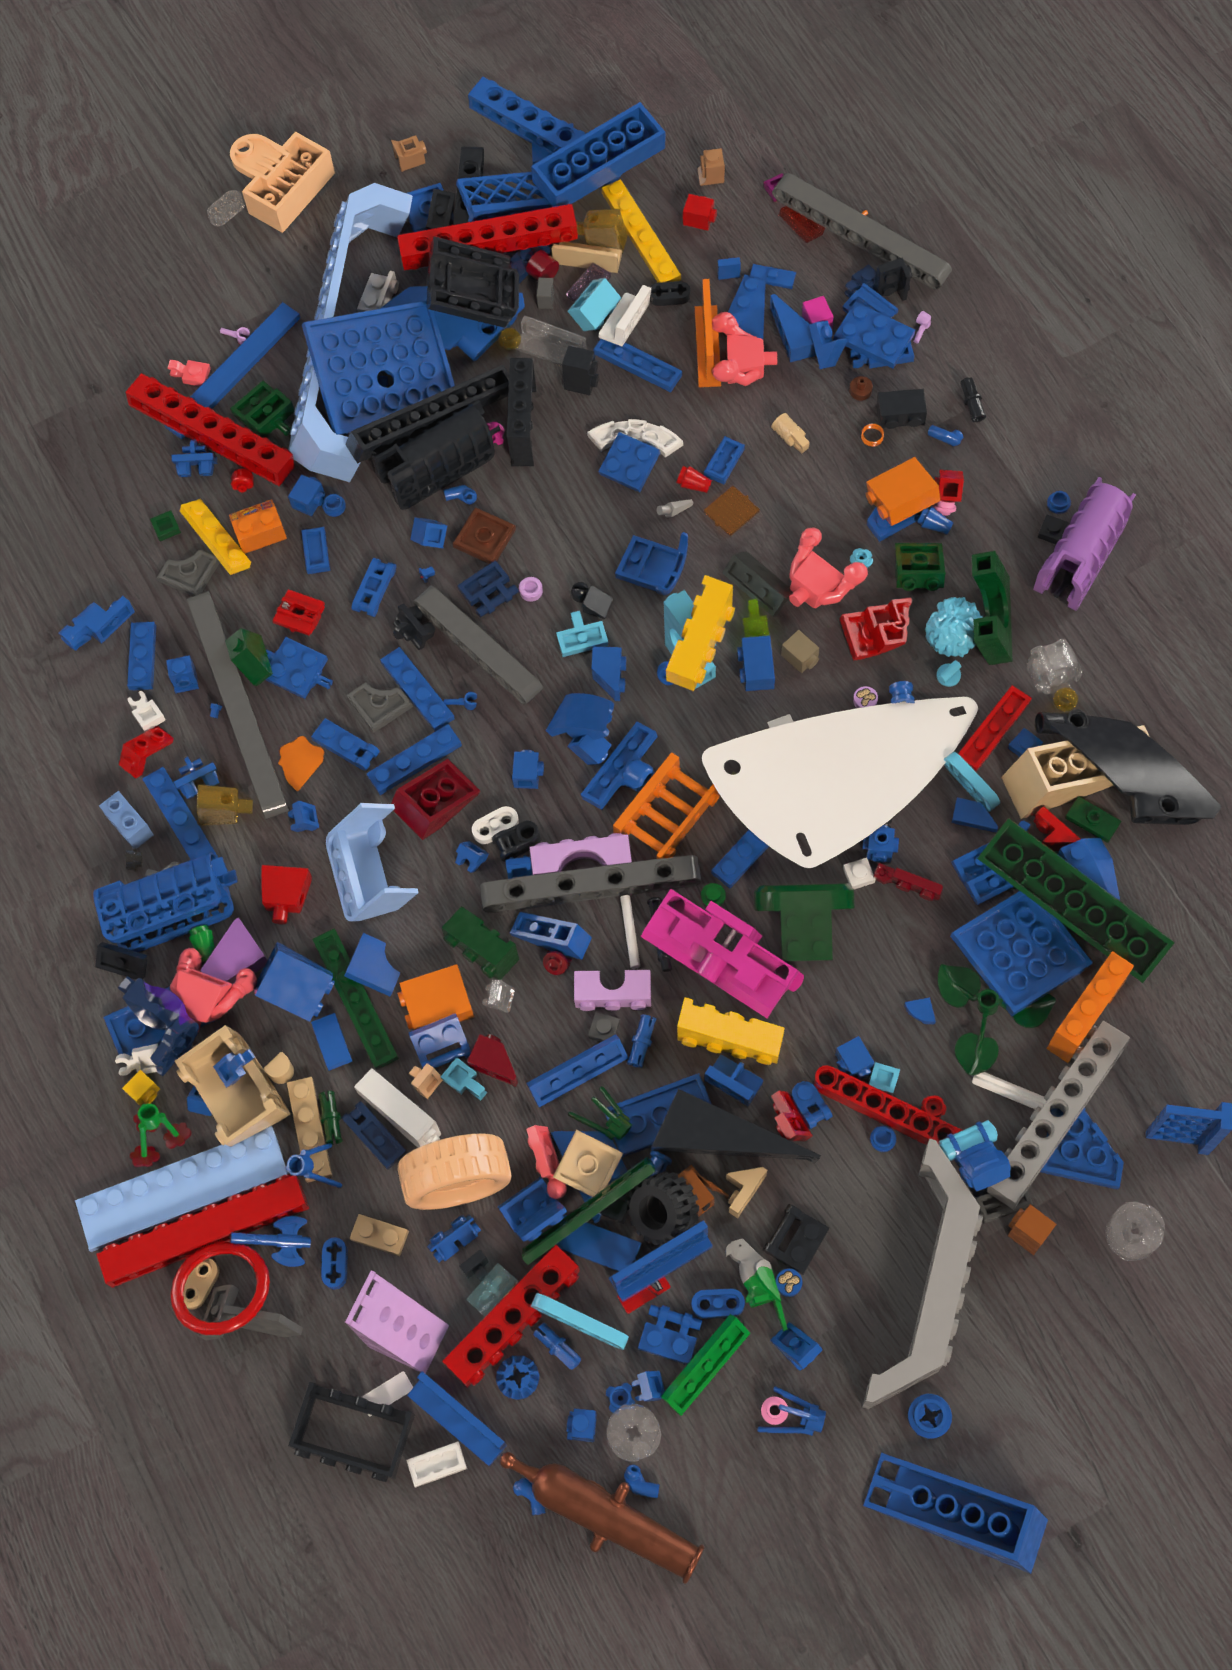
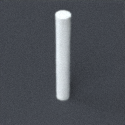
M624 895L620 897L630 968L636 969L640 967L631 899L629 895Z

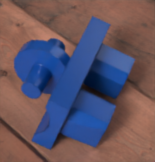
M196 439L190 440V446L182 447L183 453L190 454L172 455V462L176 465L179 477H190L191 465H199L200 476H213L217 457H214L213 453H199L206 452V446H198Z
M188 756L184 758L187 765L179 768L181 775L189 771L191 773L174 781L176 788L181 790L188 800L199 794L194 782L203 779L207 789L220 784L216 774L218 770L214 763L195 770V768L203 765L200 758L191 762Z

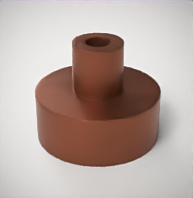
M856 377L850 383V395L855 400H866L872 394L873 384L867 377Z

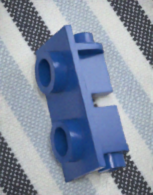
M469 1214L466 1217L464 1215L459 1216L451 1223L452 1227L445 1233L440 1231L429 1240L431 1243L427 1248L431 1252L436 1249L433 1256L438 1262L446 1261L459 1251L454 1243L457 1239L464 1247L479 1236L477 1233L481 1229L476 1222L472 1225L470 1224L474 1219Z

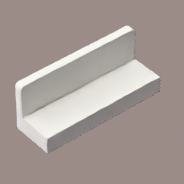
M643 285L636 296L625 293L600 330L598 337L623 346L649 306L651 288Z

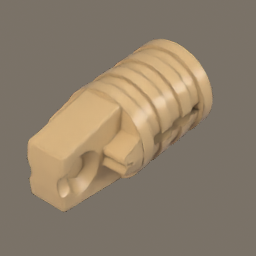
M786 413L781 414L773 422L771 428L790 447L793 445L800 453L805 452L809 448V441L805 438L806 433Z

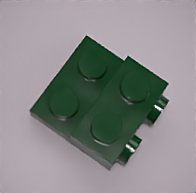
M895 543L896 588H903L906 591H912L915 588H927L929 591L944 588L946 573L942 543Z

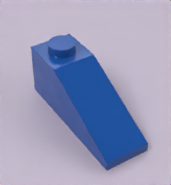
M776 294L771 295L770 310L789 361L794 362L816 356L809 323Z
M519 912L510 931V934L514 937L550 951H558L564 956L581 960L592 939L576 923Z

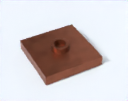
M475 507L453 542V548L491 564L495 560L497 561L516 531V525Z

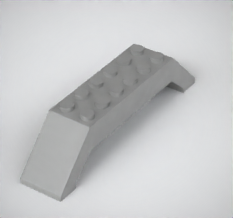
M929 1139L918 1176L925 1177L943 1211L908 1358L880 1375L872 1373L862 1405L866 1409H870L938 1373L942 1366L946 1367L947 1362L949 1363L953 1347L948 1344L949 1340H952L957 1332L959 1320L954 1319L955 1313L958 1314L963 1306L965 1293H961V1287L964 1288L965 1284L968 1283L971 1267L967 1266V1262H970L974 1256L977 1241H973V1236L976 1237L977 1232L980 1231L983 1216L978 1215L980 1205L937 1141Z

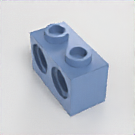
M119 791L99 805L108 820L134 850L154 836L146 822Z

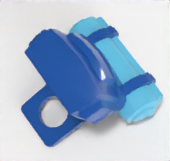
M989 1120L982 1123L980 1121L976 1122L974 1126L953 1135L949 1134L945 1139L939 1141V1146L949 1161L955 1160L956 1164L960 1167L959 1173L963 1181L976 1191L995 1185L1010 1177V1162L1004 1153L997 1150L993 1143L997 1141L998 1134L995 1126Z

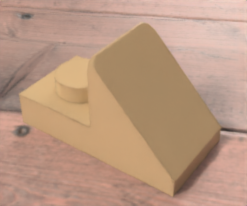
M760 1167L726 1174V1180L741 1189L740 1192L735 1190L728 1201L731 1205L729 1207L730 1214L736 1218L740 1216L767 1176V1169Z

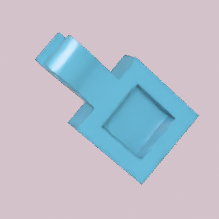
M458 1058L452 1062L441 1076L445 1083L461 1095L467 1089L481 1101L487 1094L485 1088L474 1080L477 1076L476 1071Z

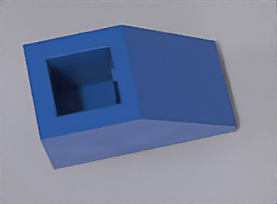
M593 647V680L615 701H620V692H625V678H621V671H626V656H622L621 647Z

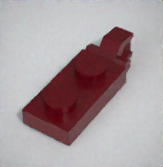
M881 863L878 864L873 876L876 881L882 884L894 883L896 888L902 891H915L919 893L921 898L928 901H933V899L939 901L943 891L941 884Z

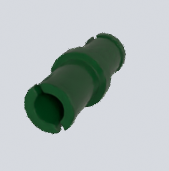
M324 1091L318 1097L322 1111L320 1122L324 1124L326 1144L331 1143L334 1145L332 1134L335 1136L336 1144H339L343 1139L339 1125L341 1115L337 1112L335 1092L327 1091L329 1101H326Z

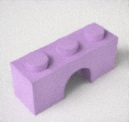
M625 970V981L616 990H609L602 986L600 971H574L575 1007L583 1011L595 1010V1007H605L606 1010L611 1011L619 1010L620 1007H631L633 1010H643L646 1007H651L650 970Z

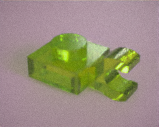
M758 599L748 600L749 617L743 618L745 638L769 636L767 615L759 616Z

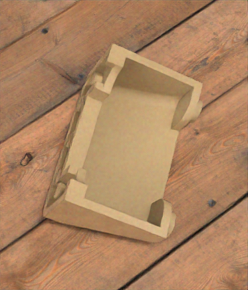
M226 1025L175 1060V1063L179 1068L177 1074L184 1083L189 1081L196 1087L217 1121L216 1138L223 1146L226 1144L231 1147L282 1121L290 1115V1112L256 1057L243 1066L246 1074L235 1084L227 1088L225 1087L213 1066L231 1052L236 1056L250 1049L244 1038Z

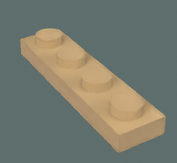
M308 1077L287 1082L300 1153L303 1149L309 1150L326 1144L323 1125L320 1122L321 1115L313 1078ZM327 1150L310 1155L314 1163L312 1170L314 1174L326 1178L333 1177ZM305 1178L307 1183L316 1181L314 1179Z

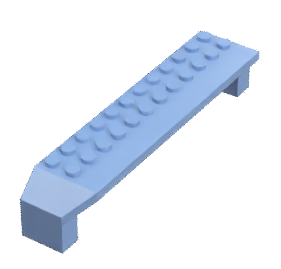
M373 183L350 193L347 201H342L339 214L336 215L334 221L335 229L330 240L331 246L326 259L327 265L322 278L323 285L318 297L319 304L315 312V320L334 317L348 244L368 228L397 237L409 215L412 195ZM308 349L307 361L302 374L303 380L298 393L299 400L294 412L295 419L290 431L291 438L288 450L293 454L294 460L308 470L350 482L360 463L357 464L345 445L348 437L340 434L336 435L315 406L319 384Z

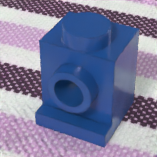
M190 655L166 660L168 675L174 686L175 693L199 689L196 667Z
M574 1409V1412L570 1411L567 1421V1440L594 1442L597 1420L596 1411Z

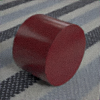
M544 250L536 252L526 266V272L537 281L538 278H554L559 270V262Z

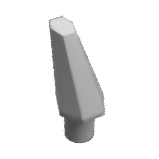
M690 499L658 506L657 514L665 515L666 518L673 517L691 507L693 501Z

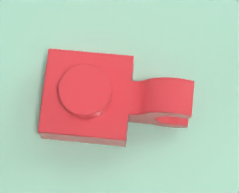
M170 360L168 369L171 370L170 376L182 377L183 384L199 387L208 379L211 370L210 364L188 360L186 365L176 360Z

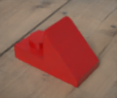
M1044 806L1036 813L1033 822L1037 829L1043 834L1049 835L1042 843L1053 851H1059L1060 848L1080 840L1075 833Z

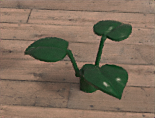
M941 964L938 972V987L944 1001L953 1007L961 1008L969 1000L972 1002L978 1000V1010L983 1014L979 1036L974 1033H967L962 1035L955 1044L956 1059L965 1073L970 1076L979 1075L993 1066L999 1053L996 1040L984 1037L987 1017L995 1014L999 1005L1006 1010V1004L992 989H985L980 992L981 981L978 974L973 970L961 966ZM1050 994L1045 995L1013 1016L1014 1021L1025 1028L1040 1026L1050 1014L1056 1003V998Z

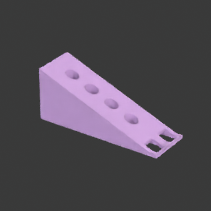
M372 1270L345 1321L369 1348L419 1372L423 1371L425 1374L449 1327L447 1323ZM371 1281H373L375 1284L368 1296L366 1291ZM359 1305H361L362 1310L355 1322L353 1321V1317Z

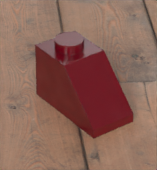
M479 1034L467 1061L469 1067L516 1087L518 1080L503 1043H501V1039L487 1034V1037Z

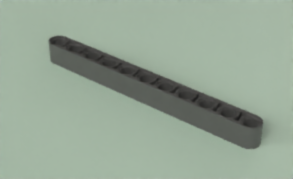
M207 591L187 599L189 608L263 814L267 820L288 812L286 800L238 668L230 660L225 643L227 638L211 594Z

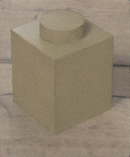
M800 630L796 631L782 644L781 656L800 673H803L807 668L812 669L819 660V647Z

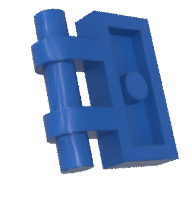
M651 1304L648 1315L657 1317L658 1321L656 1325L648 1322L645 1323L638 1350L688 1365L692 1359L697 1338L689 1336L688 1331L689 1328L700 1331L703 1320L693 1318V1314L685 1312V1314L671 1311L670 1307L664 1305L658 1307ZM666 1321L680 1324V1331L676 1332L664 1328Z

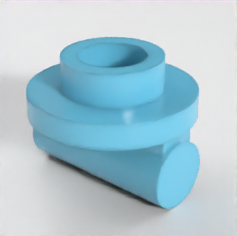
M955 660L951 664L947 663L940 666L937 671L939 683L947 687L956 685L961 678V664Z

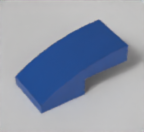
M335 1013L311 1022L328 1070L353 1062Z

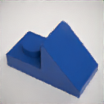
M828 320L809 324L820 369L836 366L848 338L833 341L832 329L829 326Z
M788 1322L786 1324L788 1330L783 1332L781 1329L770 1341L798 1370H802L822 1351V1348L817 1342Z

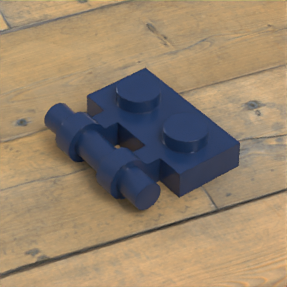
M496 560L457 585L459 592L471 606L477 602L482 604V606L475 610L480 618L487 613H493L497 606L503 602L508 603L513 599L512 596L519 592L514 584L509 588L504 586L510 581L509 576ZM497 590L499 594L489 600L487 596Z

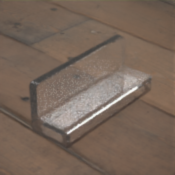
M524 315L521 321L522 334L515 345L516 350L562 366L568 345L586 349V337Z

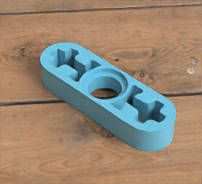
M952 752L944 758L946 769L977 802L983 804L988 812L1000 804L997 794L958 753Z

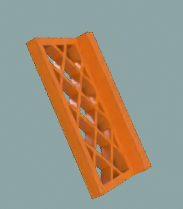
M703 279V306H695L699 387L721 386V381L716 380L712 373L714 366L720 362L719 332L714 331L712 328V319L718 314L717 305L711 306L709 279Z

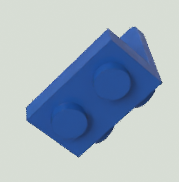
M541 1177L498 1206V1209L514 1233L522 1241L536 1239L542 1234V1229L549 1224L553 1226L559 1223L564 1218L563 1214L567 1212L566 1208L558 1200L552 1199L547 1194V1184Z

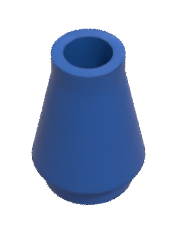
M932 506L931 508L924 509L917 523L922 525V528L948 534L953 525L952 521Z

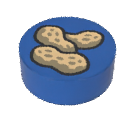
M784 1269L779 1272L776 1277L779 1293L786 1297H792L800 1292L802 1277L796 1270Z

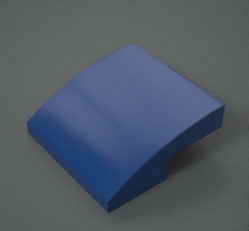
M989 843L951 861L960 880L977 905L1014 887L977 859Z

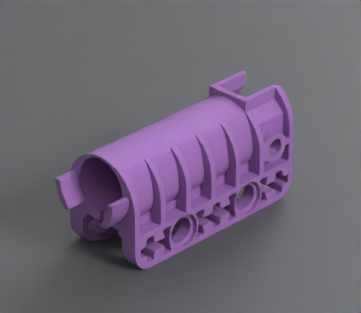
M1098 477L1095 484L1089 488L1086 498L1080 503L1078 512L1073 515L1070 525L1064 530L1062 539L1057 542L1054 552L1048 557L1039 571L1033 590L1043 594L1045 590L1049 589L1059 570L1063 568L1074 574L1071 581L1074 588L1067 598L1069 602L1067 607L1077 611L1121 536L1133 508L1132 501L1136 494L1133 493L1131 496H1127L1117 487L1102 483V478Z

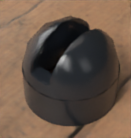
M577 582L573 585L571 596L574 601L583 603L589 589L586 583Z

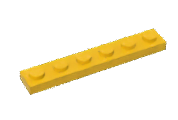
M620 179L602 187V194L611 209L614 210L613 212L620 210L618 213L623 220L624 230L658 283L680 281V272L622 180Z

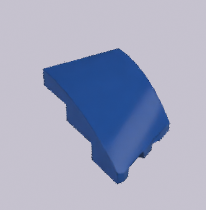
M567 694L545 731L552 737L567 733L572 738L588 734L593 740L606 737L609 734L606 726L612 720L611 714L614 709V703L608 699L590 694Z

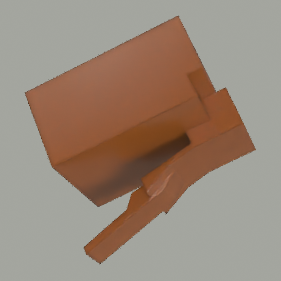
M692 1165L678 1174V1178L684 1177L686 1179L687 1185L691 1184L694 1188L692 1190L693 1194H697L698 1200L696 1204L699 1205V1211L696 1214L698 1216H701L714 1206L715 1198L707 1188L719 1192L727 1199L729 1198L727 1193L700 1176Z

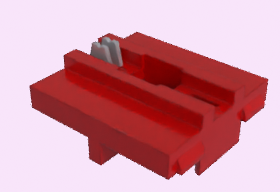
M288 589L272 621L274 624L290 629L293 633L297 631L310 636L321 618L325 603ZM300 610L304 611L303 615L296 614V612Z

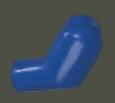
M465 485L444 490L446 501L458 498L467 504H473L477 499L476 492Z
M629 1465L624 1473V1478L631 1492L636 1495L658 1498L660 1484L646 1482L640 1472V1468L637 1465Z
M526 1478L516 1481L513 1485V1491L517 1496L523 1495L530 1500L532 1516L545 1514V1507L534 1497L532 1483Z

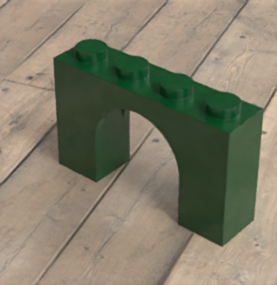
M996 551L973 554L972 577L981 591L985 608L984 618L973 619L974 642L989 665L1013 662L1010 576Z

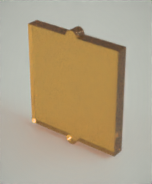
M734 486L704 509V513L715 522V526H720L730 536L760 512V509L749 500V497L747 495L744 496Z

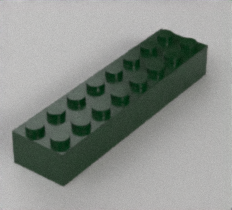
M1010 818L1007 819L977 858L1108 957L1113 951L1133 964L1134 967L1130 974L1142 983L1175 943L1171 938Z

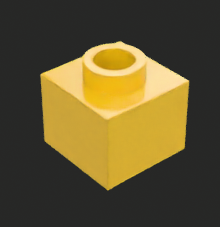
M141 1070L122 1088L140 1106L153 1102L157 1097V1092L160 1090Z

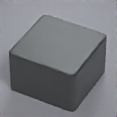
M538 278V309H553V278Z

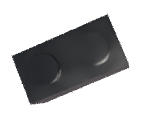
M568 345L562 362L564 390L591 395L593 387L596 388L599 381V374H596L598 361H595V351Z
M924 389L878 392L876 406L879 426L894 429L901 426L917 427L925 425L927 408Z

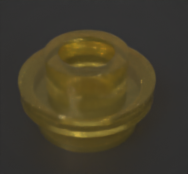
M513 328L504 329L499 336V344L506 350L515 349L521 343L519 332Z
M1062 688L1055 693L1053 702L1059 710L1071 711L1077 706L1078 696L1073 689ZM1067 698L1069 703H1065L1061 699Z

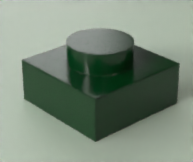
M171 510L150 519L159 541L181 533Z

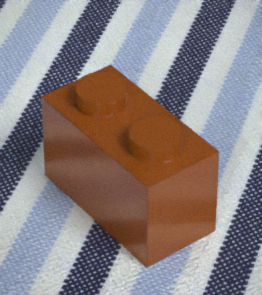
M1030 1204L1026 1210L1020 1208L1008 1225L1012 1229L1008 1237L1034 1255L1057 1224Z

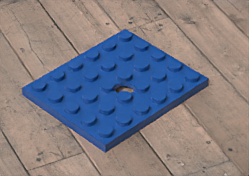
M427 300L308 321L302 324L330 426L336 435L350 434L351 431L455 386L434 311L426 307ZM385 371L388 375L392 376L393 384L391 387L384 388L378 383L377 375L379 372Z

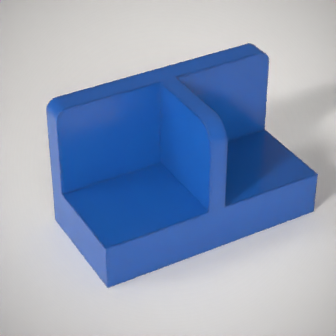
M723 1055L718 1057L713 1067L711 1065L708 1067L704 1077L706 1082L747 1107L763 1084V1079L745 1069L744 1063L740 1062L738 1065Z

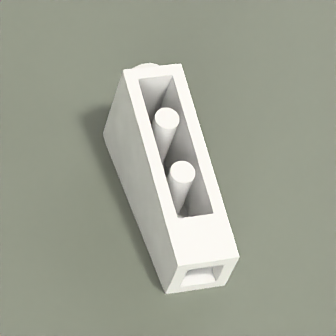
M371 1068L354 1086L357 1093L416 1147L440 1140L441 1132L436 1121L374 1069Z

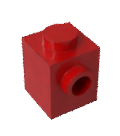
M689 194L683 209V225L708 231L711 222L714 223L717 216V209H714V199Z
M939 470V477H934V480L939 485L940 500L961 502L964 483L963 471Z

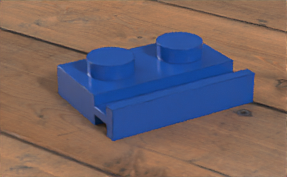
M865 283L843 305V311L847 314L855 302L889 318L898 313L897 307Z

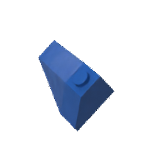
M1101 838L1080 839L1060 848L1058 855L1120 900L1113 859Z

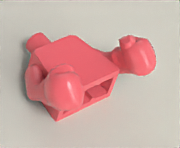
M721 312L712 319L713 330L727 335V360L720 361L712 370L716 380L728 382V384L738 383L748 386L764 377V365H777V351L764 352L763 339L757 338L739 328L732 314Z
M807 528L801 534L799 550L791 563L789 578L792 581L790 590L793 593L789 596V600L796 607H799L804 602L812 608L838 603L850 589H854L855 586L862 583L868 575L867 567L860 562H854L844 569L843 575L813 552L814 546H817L822 539V533L817 528Z
M187 948L180 954L176 968L177 973L170 984V990L181 999L187 1014L199 1024L200 1029L201 1022L208 1023L221 1018L234 1006L239 998L242 999L244 995L253 991L257 984V978L254 971L248 968L239 971L234 984L200 972L202 965L200 953L195 948Z

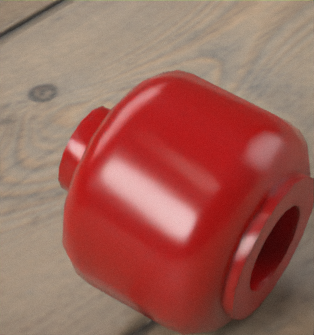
M247 469L235 470L231 476L232 489L242 493L246 492L247 489H251L254 486V476L251 471Z

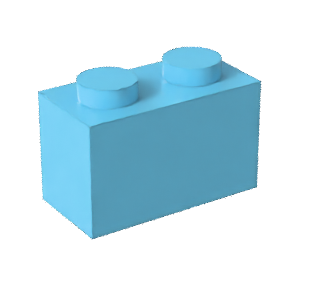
M606 278L596 279L589 284L567 312L583 331L597 330L604 324L603 320L605 317L613 312L621 297Z

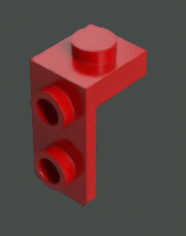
M155 726L123 744L119 766L134 778L143 775L146 758L172 744L174 738L159 726Z

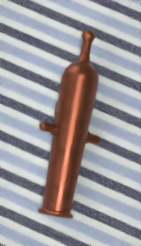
M510 1452L503 1453L500 1456V1464L503 1468H511L532 1483L534 1497L542 1506L593 1532L594 1537L590 1543L591 1551L598 1552L603 1542L610 1540L682 1577L684 1584L689 1581L703 1553L704 1545L697 1547L626 1504L625 1498L630 1489L627 1483H621L616 1493L611 1495L601 1485L583 1478L563 1465L553 1463L539 1469L519 1461Z

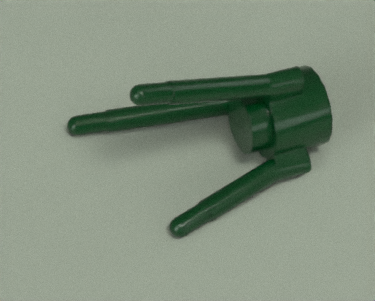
M600 1086L599 1090L616 1113L613 1114L596 1097H592L591 1100L609 1117L605 1124L608 1129L571 1111L568 1112V1116L605 1134L610 1140H613L615 1137L621 1140L633 1126L629 1122L631 1119L623 1113L603 1086Z

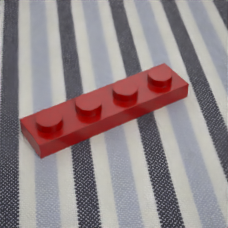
M1013 685L958 753L975 772L978 771L1031 703L1032 698Z

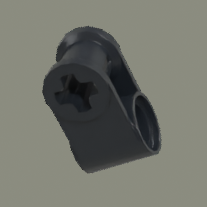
M526 820L496 833L491 840L497 845L501 853V861L506 862L510 857L515 859L529 851L530 847L540 843L541 837L537 825L532 821ZM526 832H534L531 838L523 837Z

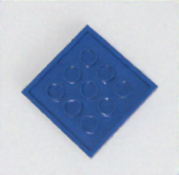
M1021 891L955 930L950 936L989 988L994 990L999 998L1003 999V1002L1006 1004V1010L1011 1016H1014L1082 973L1093 964L1064 925Z

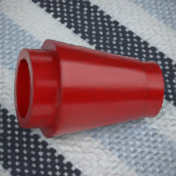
M683 466L676 483L680 484L681 488L707 493L712 480L691 466Z

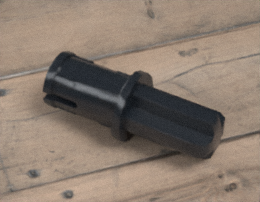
M966 377L960 382L965 396L964 404L969 408L972 422H980L986 418L981 403L982 396L978 394L973 378Z

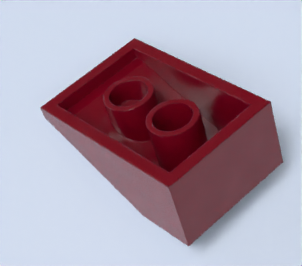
M446 759L398 788L391 804H394L395 807L393 811L424 840L441 829L478 796L480 790L449 759Z

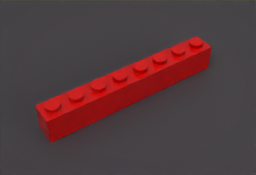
M291 1174L283 1175L277 1178V1182L268 1186L266 1184L258 1185L252 1188V1192L243 1196L242 1194L233 1195L223 1204H210L204 1207L200 1213L195 1215L191 1213L179 1217L175 1223L170 1225L167 1223L160 1224L154 1227L150 1233L145 1235L143 1233L130 1236L125 1243L120 1245L113 1243L105 1246L102 1252L96 1254L105 1283L111 1288L186 1259L195 1251L217 1242H228L231 1238V1232L247 1234L273 1224L281 1218L293 1216L310 1209L300 1180L297 1176H291Z

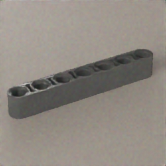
M430 585L413 600L414 605L419 607L422 614L523 705H527L543 690V686L534 675L434 586Z

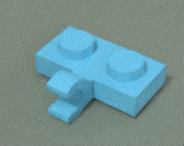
M580 611L570 613L572 629L556 632L562 657L593 650V647L608 646L603 622L599 621L584 625Z

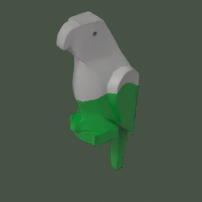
M743 1238L732 1241L725 1249V1257L730 1255L739 1264L741 1280L748 1290V1295L745 1298L746 1303H749L750 1307L754 1308L772 1301L783 1332L787 1331L781 1298L770 1262L761 1257Z

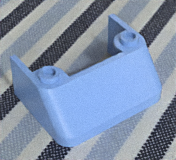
M360 803L326 837V849L343 913L348 921H362L397 911L418 894L417 888L388 887L377 846L386 835V829L382 820L395 809L394 804Z

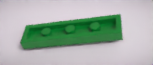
M730 1314L662 1394L661 1398L680 1416L683 1415L750 1335L748 1329L737 1317Z

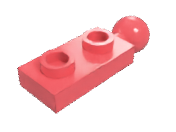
M534 1125L526 1130L529 1136V1146L536 1158V1169L542 1178H548L547 1194L552 1199H560L566 1194L567 1186L565 1183L553 1178L559 1161L549 1129L545 1126Z

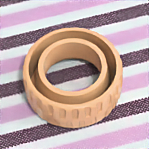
M466 1134L434 1141L407 1153L398 1163V1173L404 1200L409 1207L420 1210L443 1209L471 1203L497 1193L506 1187L511 1180V1171L504 1142L500 1137L492 1134Z

